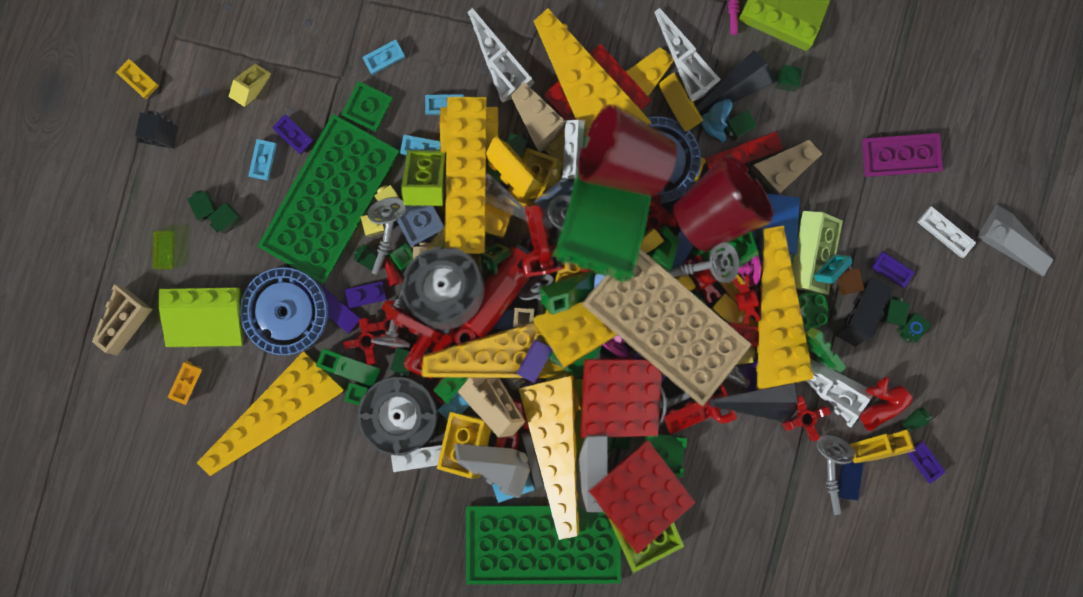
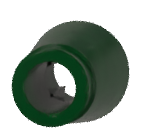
M921 407L911 413L901 424L905 430L910 432L929 424L932 418L926 409Z

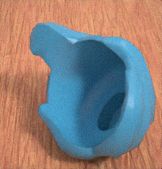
M730 99L715 103L708 113L702 115L704 121L701 122L704 131L710 136L719 139L721 143H724L727 137L724 127H727L726 121H729L728 115L733 106Z

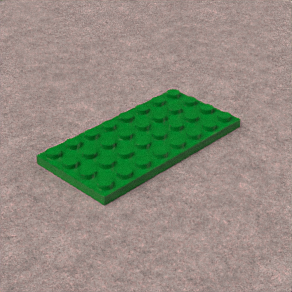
M332 114L257 247L325 284L360 224L361 216L365 215L375 197L374 195L377 194V190L381 187L400 151Z
M466 505V584H621V545L608 516L604 512H586L577 506V512H579V535L559 539L550 505Z

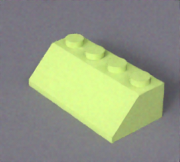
M803 211L797 237V252L793 256L792 266L796 289L829 295L831 283L817 282L814 275L833 255H836L842 220L823 212Z

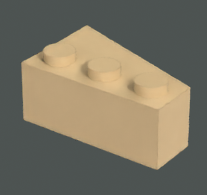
M523 82L511 94V97L536 148L542 153L565 130L566 123L560 115Z
M808 140L753 165L751 171L761 179L773 194L778 195L819 158L822 153Z
M114 284L110 301H107L105 306L107 307L103 319H100L92 342L105 353L118 355L153 309L126 287Z
M469 377L458 391L498 437L513 436L525 422L500 378Z

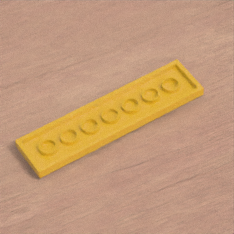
M447 97L445 249L457 248L466 254L485 253L486 97Z

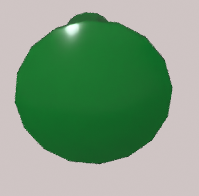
M816 292L800 294L798 301L804 329H811L812 327L816 329L826 324L829 307L825 297Z

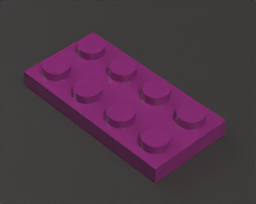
M940 133L862 139L864 177L943 171Z

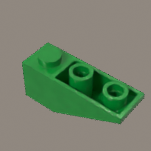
M595 272L583 273L540 287L543 306L551 315L570 309L594 290Z
M328 348L322 349L316 367L369 386L375 384L380 372V368L367 365V363Z

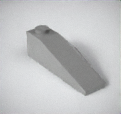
M995 205L977 238L1037 274L1044 276L1053 259L1014 214L999 205Z
M607 434L587 435L576 463L577 506L586 512H604L588 490L607 475Z
M456 444L454 446L459 464L475 475L478 473L486 478V482L490 485L492 483L500 487L499 491L516 498L521 497L530 472L528 457L525 453L508 448Z

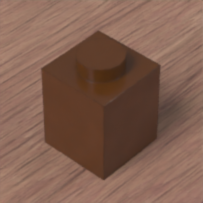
M849 266L837 279L840 295L864 291L859 268L853 269L852 266Z

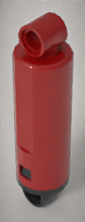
M531 237L525 238L521 245L514 243L510 247L511 256L497 264L498 273L495 275L490 274L485 280L482 304L469 321L454 331L452 341L454 345L462 344L460 342L462 333L467 335V340L464 343L475 340V337L482 338L487 336L531 278V276L525 277L523 270L524 258L532 252L530 249ZM538 261L531 262L532 270L540 266Z

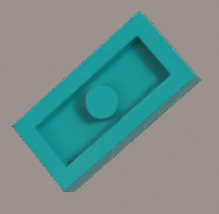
M833 255L814 275L817 282L833 284L852 264L851 256Z

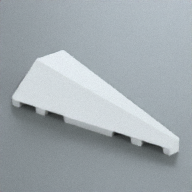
M473 8L469 10L468 15L472 21L500 100L505 102L512 99L511 94L523 82L529 87L535 84L533 79Z
M660 8L655 11L656 18L690 100L695 101L705 97L720 84L721 79L698 55L696 48Z
M810 359L814 379L806 380V382L824 401L827 400L835 408L834 412L837 415H842L847 421V425L851 428L873 395L866 392L867 387L834 370L831 371L826 366H822Z

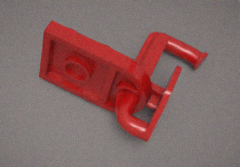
M534 204L524 206L534 248L523 261L525 277L548 274L565 269V265L561 263L553 264L552 258L555 256L552 255L557 244L548 246L547 239H549V233L547 228L543 226L542 220L545 219L543 209L539 208V205ZM538 261L541 267L532 270L531 262ZM581 268L580 271L591 272V269Z
M385 301L381 308L387 312L386 316L392 319L393 323L400 327H408V330L416 335L420 334L408 354L404 366L407 370L422 376V367L418 363L427 347L433 352L449 348L453 341L454 328L448 336L438 329L421 323L414 315Z
M721 383L718 387L720 394L711 395L704 406H701L698 402H690L684 406L685 408L678 411L676 409L669 411L664 416V420L670 435L710 417L723 424L736 420L735 411L728 410L729 413L722 416L721 408L710 406V399L728 396L723 384Z

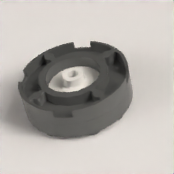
M441 247L428 249L416 256L405 270L402 287L404 301L413 315L421 323L435 329L458 327L469 321L482 304L484 298L482 275L473 259L457 248L441 249Z
M391 377L377 382L365 393L358 409V424L363 437L376 450L388 455H405L419 449L430 439L438 421V408L431 392L421 382L409 377ZM397 412L400 413V418L396 417Z

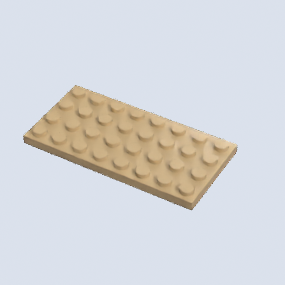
M640 249L633 271L634 277L627 282H619L612 276H604L582 305L696 402L704 406L751 344Z

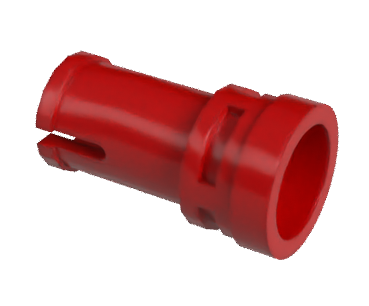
M391 257L388 258V261L387 258L384 259L383 265L388 275L387 279L390 287L403 283L404 279L401 273L398 272Z

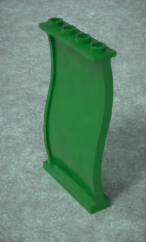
M589 137L586 138L584 148L586 147ZM577 168L567 213L552 256L558 257V260L562 262L575 263L577 267L582 269L589 268L595 270L599 275L612 276L619 282L629 281L634 277L633 271L641 248L652 196L585 182L580 179Z

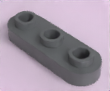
M529 432L521 433L535 489L543 488L544 481L541 472H539V462L537 455L534 453L532 436Z

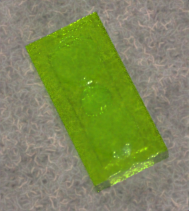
M153 231L152 269L174 270L175 232Z

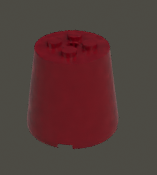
M608 104L597 114L587 131L586 136L589 139L586 147H581L578 160L580 179L588 183L647 196L658 194L669 180L676 162L677 146L675 141L615 104L613 106Z
M725 155L674 204L675 218L681 230L693 245L704 252L713 250L719 243H728L773 221L771 219L774 216L772 205L757 178L753 180L749 176L747 166L732 155Z

